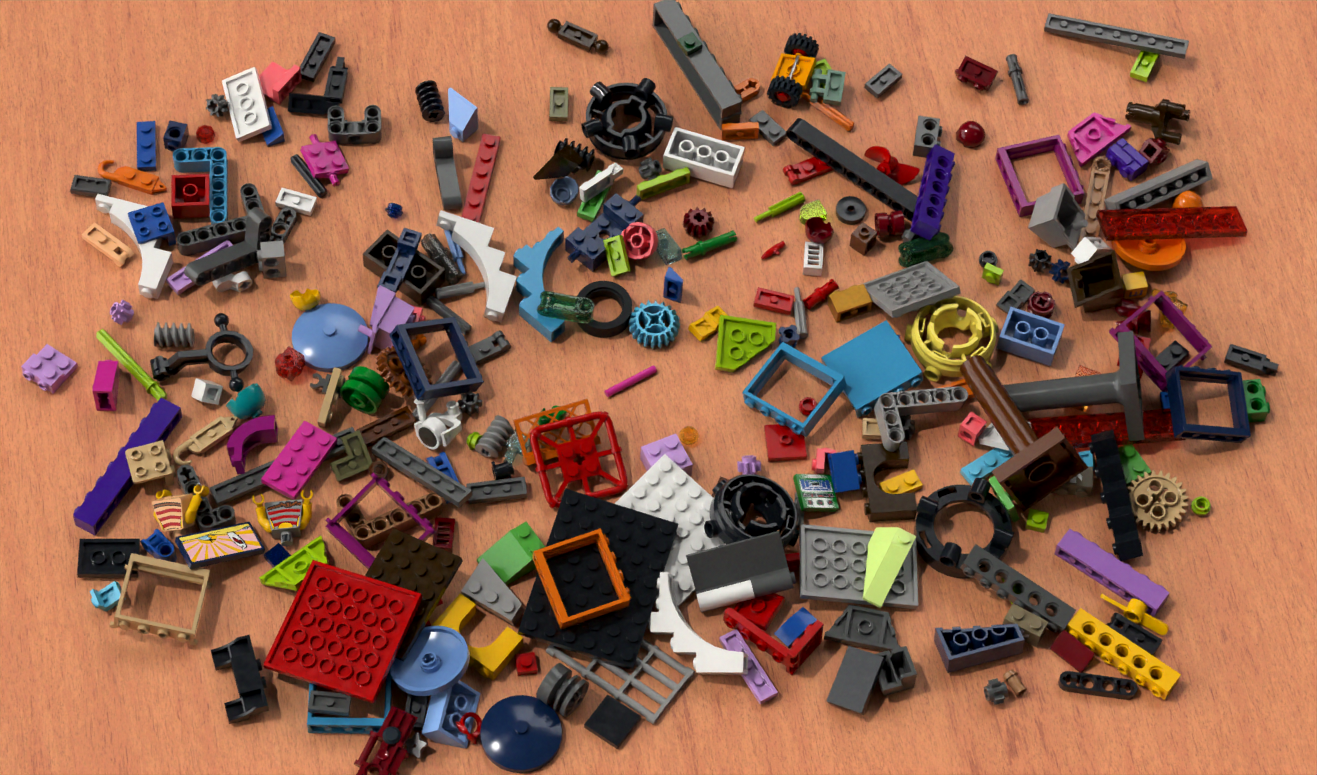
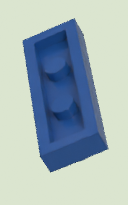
M155 121L137 122V170L156 171Z

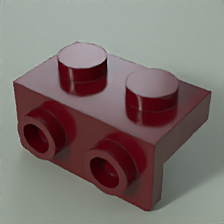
M966 55L959 69L955 71L959 81L963 83L968 81L974 84L973 87L980 91H983V89L989 91L998 73L997 70Z

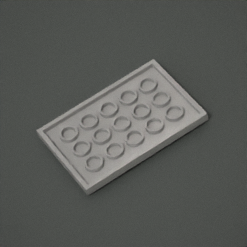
M801 524L799 527L800 598L873 605L863 600V589L866 576L867 547L874 531ZM916 538L882 606L917 609Z

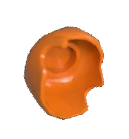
M1189 190L1179 193L1172 202L1173 211L1179 217L1187 215L1192 218L1201 211L1203 206L1201 197L1196 192Z

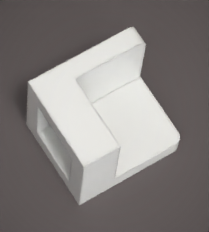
M196 378L191 396L201 402L218 405L223 386L213 381Z

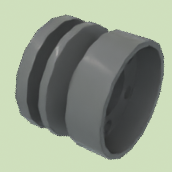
M558 663L541 682L536 698L548 706L554 703L553 709L557 712L560 711L562 716L568 717L584 699L589 688V682L584 679L581 680L579 675L571 678L572 670Z

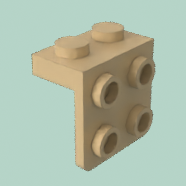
M163 440L125 451L134 484L164 477L166 487L174 485L173 477H176L174 465L170 466L169 460H172L169 449H165Z

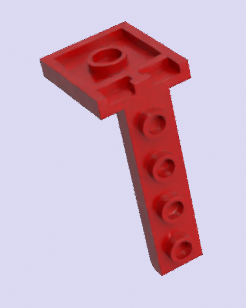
M729 607L724 611L723 621L729 628L737 629L744 639L752 641L759 650L770 654L774 661L785 665L786 672L790 675L797 671L822 642L824 624L818 619L813 625L809 624L806 627L804 635L801 638H797L789 650L734 609Z

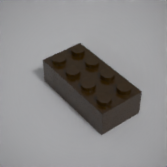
M387 229L363 253L364 267L381 278L397 249L399 237ZM417 250L399 291L422 306L426 299L435 293V289L440 288L446 282L445 269Z

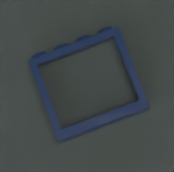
M455 317L399 324L389 334L418 401L464 394L469 392V390L476 392L484 382ZM446 331L466 379L430 385L409 336Z
M1180 365L1172 367V369L1165 373L1174 438L1242 443L1251 436L1241 372H1233L1230 369L1222 371L1216 368L1200 369L1198 366L1184 367ZM1180 380L1227 384L1234 428L1186 424Z

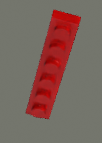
M482 134L461 216L463 218L480 223L501 141L500 136Z

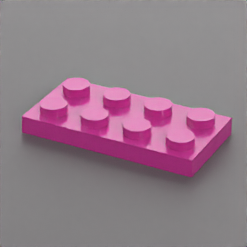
M303 421L261 478V483L295 500L336 445L337 438Z

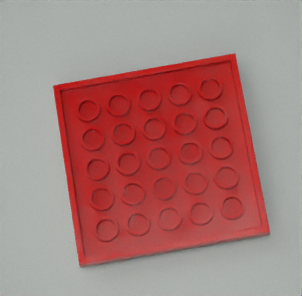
M312 560L263 666L266 669L374 704L423 596L418 592Z

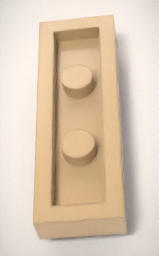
M334 367L317 421L320 427L326 428L327 423H331L333 412H331L332 405L337 404L339 394L336 392L338 386L342 387L344 381L342 370Z

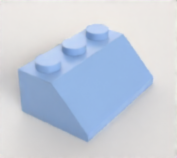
M459 680L449 689L431 695L421 734L435 743L467 748V735L458 730L456 722H459L465 713H476L480 693ZM468 717L465 720V726L469 733H471L473 717Z

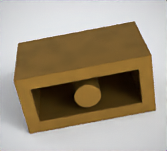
M864 284L858 286L853 285L842 291H834L829 295L827 305L837 323L871 312L872 300Z

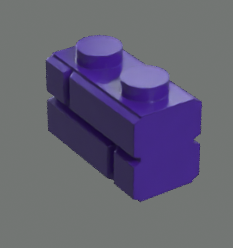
M1121 138L1116 144L1109 147L1105 157L1110 160L1111 166H1115L1120 174L1130 181L1144 173L1149 163L1124 138Z

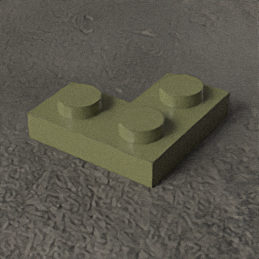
M360 430L340 438L347 456L330 463L337 481L369 469L372 463Z

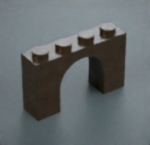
M902 442L899 449L894 452L886 450L883 443L861 445L857 456L859 464H861L859 473L864 484L861 487L862 498H866L864 513L868 515L869 522L915 519L917 514L915 493L889 494L879 489L874 482L875 475L883 470L908 468L909 452L907 442Z

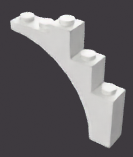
M660 572V578L657 579L659 597L656 600V607L659 609V612H651V617L648 620L650 632L655 635H674L670 642L671 649L678 655H696L693 660V667L698 674L748 675V654L715 647L695 633L684 619L678 607L674 593L673 575L668 572Z

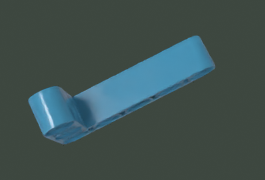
M221 147L180 148L175 150L172 156L176 171L181 173L210 172L211 225L228 221V160L226 150Z

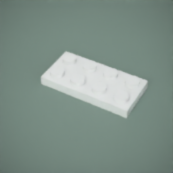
M255 67L222 80L226 100L229 102L228 108L235 136L239 142L272 129L258 70Z

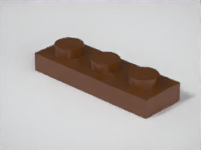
M405 406L356 431L360 430L367 448L378 443L383 437L388 438L413 426L416 423V419L408 406Z

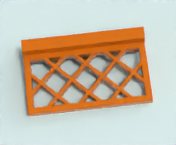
M588 399L513 420L523 454L524 465H531L536 462L533 451L527 452L525 447L530 434L529 432L528 434L522 432L519 423L527 421L533 424L530 428L531 430L535 426H540L537 422L544 415L551 419L549 423L559 421L555 417L561 410L569 413L568 416L570 417L572 415L576 417L578 415L574 414V411L578 405L584 404L586 409L585 414L591 413ZM594 420L585 422L590 425L591 431H593L595 428ZM580 423L576 430L574 429L575 436L577 434L581 436L577 437L576 440L587 438L591 435H583L579 432L583 423ZM565 427L561 428L558 435L550 431L543 433L544 436L549 433L556 437L554 442L557 444L571 442L560 437ZM598 434L594 438L595 445L601 444ZM540 440L538 441L539 446H544L540 448L543 461L557 457L555 449L543 444Z

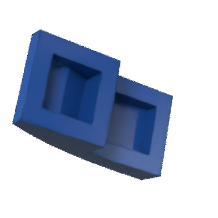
M802 607L774 634L790 648L793 642L804 634L806 627L809 624L813 625L817 619Z

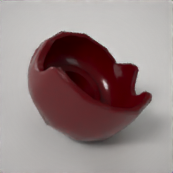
M967 121L961 124L956 132V140L962 142L964 147H978L985 139V130L975 121Z
M811 217L806 221L805 234L811 242L822 244L832 238L834 230L830 222L828 224L824 223L822 217Z

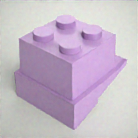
M379 285L369 325L372 329L362 324L358 328L359 332L370 337L367 351L369 354H371L374 346L382 350L394 346L389 334L396 325L413 323L415 315H413L415 307L397 298L395 292Z

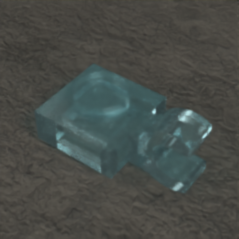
M516 429L506 442L508 450L504 455L506 457L504 462L507 460L508 464L513 463L517 453L523 456ZM528 438L525 444L526 450L531 444L530 438Z

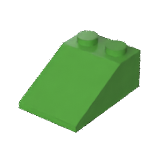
M526 521L510 530L477 558V562L479 564L483 558L507 586L536 569L532 559L533 551L545 546Z

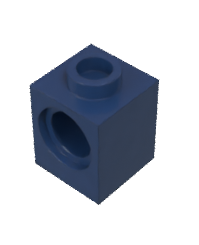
M169 121L163 137L165 149L175 151L185 147L189 136L188 124Z

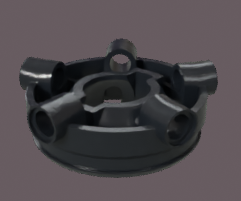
M643 78L639 84L617 83L607 87L599 81L590 89V94L593 97L586 109V122L582 123L581 127L584 136L587 139L589 138L592 144L603 154L615 159L633 160L652 153L660 145L665 132H671L673 116L667 115L662 99L654 92L656 89L655 83L648 78ZM623 105L624 114L634 115L640 118L641 122L636 127L624 129L619 133L613 130L615 124L612 118L616 116V108ZM648 108L656 114L653 137L651 136L653 123L647 110Z
M743 474L735 476L728 481L722 480L713 488L712 491L715 496L710 505V520L704 524L705 534L708 538L719 537L725 544H730L779 530L783 549L787 545L794 547L799 536V530L796 529L798 513L792 498L778 483L764 476ZM745 502L754 504V509L764 516L766 524H759L751 520L745 529L739 525V521L745 514L742 510Z

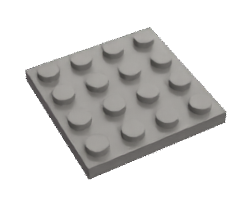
M928 261L863 283L871 300L892 318L901 317L905 313L917 311L927 305H934L943 299H951L954 295L961 293L960 286Z

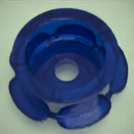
M388 203L385 211L389 217L398 218V216L403 214V207L399 204Z

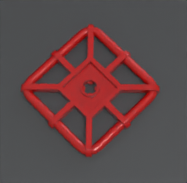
M592 412L572 418L568 416L564 420L543 424L530 430V443L537 466L535 468L536 473H539L545 499L552 509L554 507L559 508L561 503L559 498L570 482L581 480L584 494L598 499L619 494L624 490L626 491L629 487L621 455L622 448L621 446L619 447L613 422L608 412ZM599 419L589 437L576 440L573 425ZM605 423L612 449L597 452L594 438L602 424ZM567 427L571 442L557 444L541 433ZM538 440L555 449L558 462L544 465ZM576 455L583 457L582 465L574 462L573 459L576 458ZM614 455L620 480L602 470L599 458ZM560 468L564 481L553 498L546 471ZM599 475L616 487L591 493L587 478Z

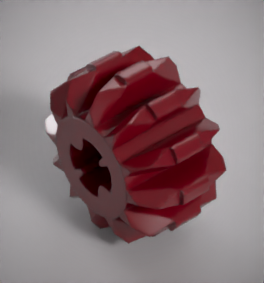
M697 206L695 210L690 208L688 213H685L683 228H685L686 234L691 233L692 238L698 235L700 239L702 235L707 237L709 232H712L714 217H712L711 211L706 212L705 208L699 210Z

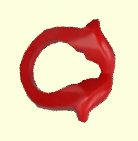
M468 712L461 717L459 722H456V726L461 733L467 735L468 741L477 744L476 739L480 735L482 720L476 713ZM468 717H473L477 722V729L471 734L465 726V720Z

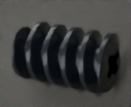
M432 80L420 83L415 89L422 117L428 122L439 121L445 116L437 84Z
M565 138L563 142L561 140L558 142L554 155L569 145L568 138ZM572 141L570 146L584 159L580 164L581 169L586 168L588 172L595 158V149L588 153V146L581 150L582 144L579 143L575 147V141Z

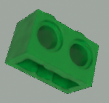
M1260 379L1242 380L1249 423L1265 421L1267 414L1270 413V405L1265 400V386H1262Z

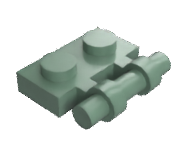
M815 69L811 80L813 85L809 92L811 96L810 101L816 103L818 97H823V103L841 106L846 72L828 69L827 75H823L821 69ZM821 83H825V89L819 88Z

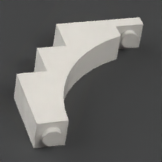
M97 194L95 198L97 210L102 213H109L111 223L128 234L141 254L142 272L138 283L140 295L146 298L158 299L173 264L172 253L159 249L163 238L138 244L128 217V212L148 206Z
M441 210L436 226L444 230L453 231L451 240L471 256L482 274L486 288V308L483 317L491 321L502 322L517 276L500 271L505 252L489 247L494 228Z

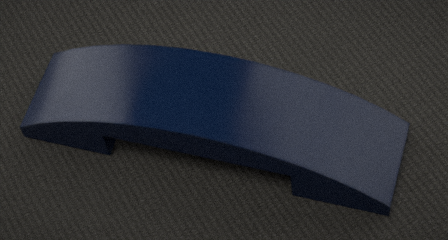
M407 228L403 229L397 242V249L386 272H383L377 288L381 285L395 293L399 290L414 260L422 233Z

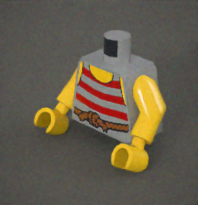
M304 489L302 490L301 497L304 499V502H302V499L267 502L265 506L262 504L264 496L261 493L262 500L259 503L255 501L253 495L252 501L257 505L255 509L259 524L267 533L272 534L273 539H281L282 546H291L293 544V537L301 536V530L306 529L312 518V503L310 499L314 495L312 490H310L311 495L309 498L304 496Z

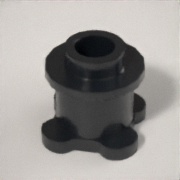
M507 460L496 465L494 461L491 462L495 480L511 478V475L514 474L512 463L508 464Z

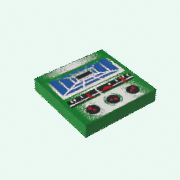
M794 475L793 480L801 511L836 512L839 509L830 475Z

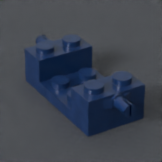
M615 193L603 204V213L584 230L577 227L566 237L565 251L570 254L567 257L568 260L573 263L577 259L592 272L607 260L606 248L603 243L605 239L599 236L607 234L609 238L621 235L622 231L630 226L629 224L634 222L643 223L644 214L635 208L641 202V198L635 195L634 198L627 201Z

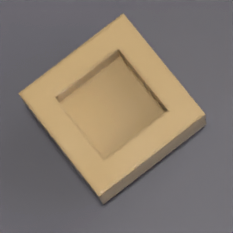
M863 418L862 438L881 440L877 419Z

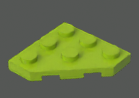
M720 315L715 370L735 372L772 345L775 341L776 323Z

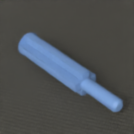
M444 230L453 261L457 262L460 274L464 276L466 271L462 262L464 258L462 249L451 240L453 231Z

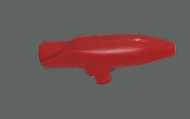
M781 241L772 246L762 255L761 259H766L776 254L780 255L779 250L786 246L785 242Z

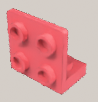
M271 62L259 75L264 96L280 105L302 81L301 68L294 64L291 69L286 70L280 65Z

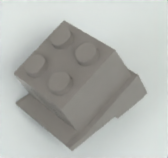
M1063 183L1052 187L1049 193L1037 198L1028 229L1053 248L1067 244L1073 251L1076 248L1081 228L1088 226V222L1084 219L1085 213L1075 201L1074 194Z

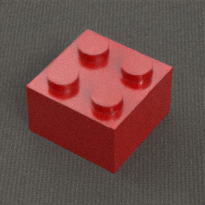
M209 174L172 175L171 207L173 219L210 217Z

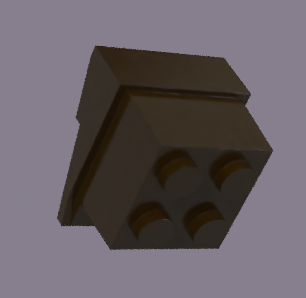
M1115 250L1097 255L1094 259L1067 268L1075 308L1083 305L1085 313L1122 306L1124 291Z

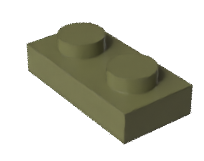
M550 87L549 121H568V87Z

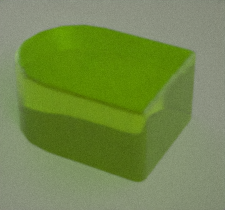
M815 200L801 207L799 220L803 225L811 217H822L823 221L826 220L827 212L820 200Z

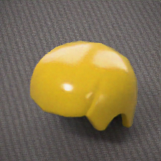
M307 288L303 294L295 290L290 294L293 305L301 311H307L316 307L321 298L320 291L317 289L310 290Z

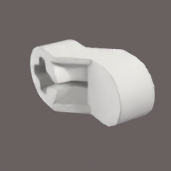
M243 271L235 275H226L212 281L218 292H224L229 289L241 292L248 289L253 281L249 274Z

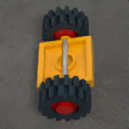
M801 33L790 35L784 48V53L780 55L767 92L768 98L772 99L771 102H776L778 106L781 104L784 108L786 106L788 108H791V106L795 107L798 104L802 90L807 88L816 65L815 58L819 50V45L816 44L817 41L812 40L811 36L809 38L806 37L807 34L803 36Z

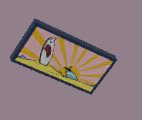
M250 522L178 536L175 539V543L190 569L264 554L265 551Z

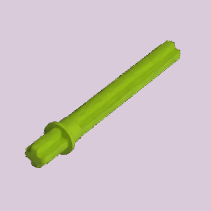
M104 329L96 333V338L146 388L148 394H152L157 401L160 398L166 400L167 393L159 386V382L154 381Z

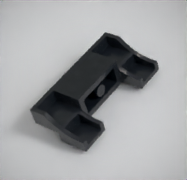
M250 635L237 637L222 647L212 649L211 654L216 671L232 667L240 697L224 703L229 724L249 720L250 715L269 711L264 689L267 688L264 676L260 677L259 671H262L260 658H255Z

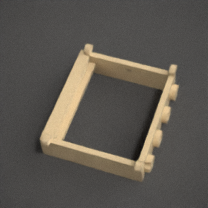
M131 553L128 565L125 564L126 575L114 622H110V627H120L122 630H137L141 634L151 633L160 638H174L183 643L189 642L191 645H197L198 640L194 639L206 589L211 588L212 583L208 582L210 570L202 568L190 569L188 565ZM132 570L202 585L192 630L121 615Z

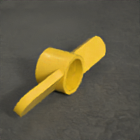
M1104 594L1100 595L1102 599L1123 609V616L1132 622L1140 623L1160 635L1167 634L1169 630L1168 625L1147 614L1148 607L1144 602L1138 599H1130L1128 605L1124 606Z

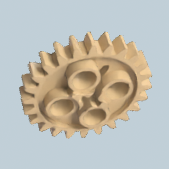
M1152 470L1149 476L1147 472H1144V478L1137 475V482L1132 480V487L1128 486L1135 519H1137L1136 523L1137 525L1142 523L1143 530L1150 526V532L1153 531L1154 527H1157L1158 532L1161 531V527L1168 531L1169 524L1175 527V520L1181 522V516L1186 514L1184 510L1188 508V504L1185 503L1188 501V496H1184L1186 489H1181L1182 482L1176 484L1177 477L1170 479V473L1163 476V472L1160 470L1159 475H1156L1155 471ZM1157 486L1159 487V490L1153 491L1150 489V487ZM1170 497L1173 498L1175 501L1169 503L1165 499ZM1142 499L1145 500L1147 504L1141 505L1137 501ZM1159 511L1163 515L1156 517L1153 513Z

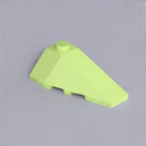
M876 527L867 547L868 555L863 600L881 608L916 538L915 535L899 527Z

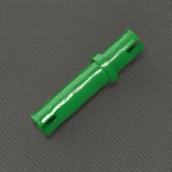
M732 230L703 242L698 241L695 245L683 248L682 254L688 253L683 255L686 260L697 255H705L708 251L737 242V237L729 238L736 235V233Z

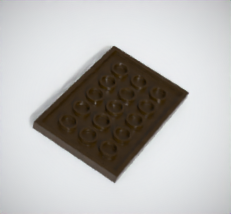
M393 528L365 576L421 593L423 596L395 657L404 662L463 560L457 555Z

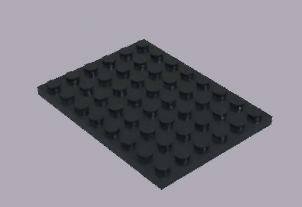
M565 488L546 547L601 528L603 535L605 534L606 538L608 537L609 550L610 552L613 551L616 556V567L623 573L624 581L622 582L625 588H629L631 599L628 607L560 629L540 576L537 573L518 634L633 670L658 592L657 579L660 578V572H664L679 524ZM596 542L545 559L568 617L619 600Z

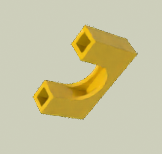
M460 593L431 626H445L460 633L463 627L476 614V604ZM507 626L498 638L486 647L478 648L467 644L470 653L468 666L475 667L483 677H489L494 681L515 654L523 647V637Z

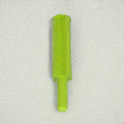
M798 192L768 207L769 210L754 217V221L758 222L770 215L774 217L805 202L803 193Z

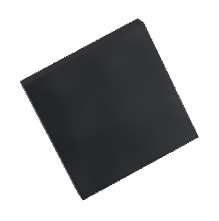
M607 694L584 724V728L618 749L639 722L641 716Z

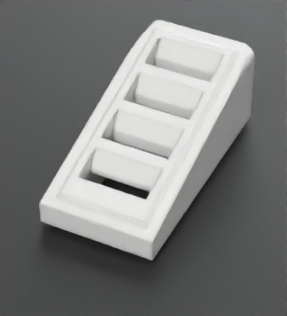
M805 242L803 275H822L824 243Z

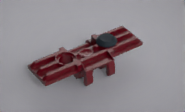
M392 706L379 732L371 731L369 733L370 738L359 759L354 762V765L359 767L356 775H367L368 772L378 771L379 775H399L398 769L403 759L407 760L410 755L403 746L418 717ZM377 740L382 742L372 763L366 762Z

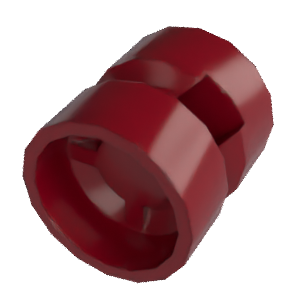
M892 211L889 215L886 212L875 213L874 223L877 237H886L890 233L893 236L903 235L905 222L902 211Z

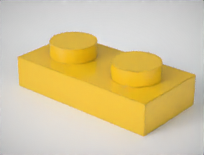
M915 470L879 483V488L889 494L912 493L922 489L923 486Z

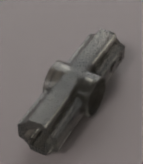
M429 233L425 235L421 240V245L429 255V258L445 269V278L449 285L459 283L463 278V274L455 264L450 250L443 247L435 234Z

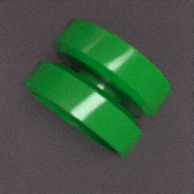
M357 366L352 370L348 380L341 387L340 395L354 409L362 413L374 414L380 407L381 400L390 391V387L377 372L367 367Z

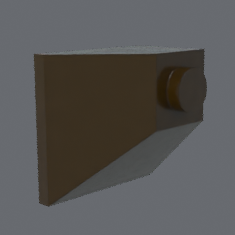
M567 145L558 151L533 178L540 180L565 177L571 173L575 175L582 168L580 164L584 159L570 145Z

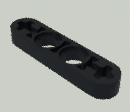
M1073 671L1063 672L1058 681L1059 687L1066 692L1124 700L1133 699L1138 689L1137 684L1130 679ZM1066 678H1069L1070 685L1066 684ZM1077 679H1080L1078 686H1076ZM1089 680L1093 683V687L1086 688L1082 682ZM1110 683L1113 686V690L1106 691L1102 685ZM1120 685L1119 692H1116L1117 686ZM1126 686L1131 690L1130 693L1126 692Z

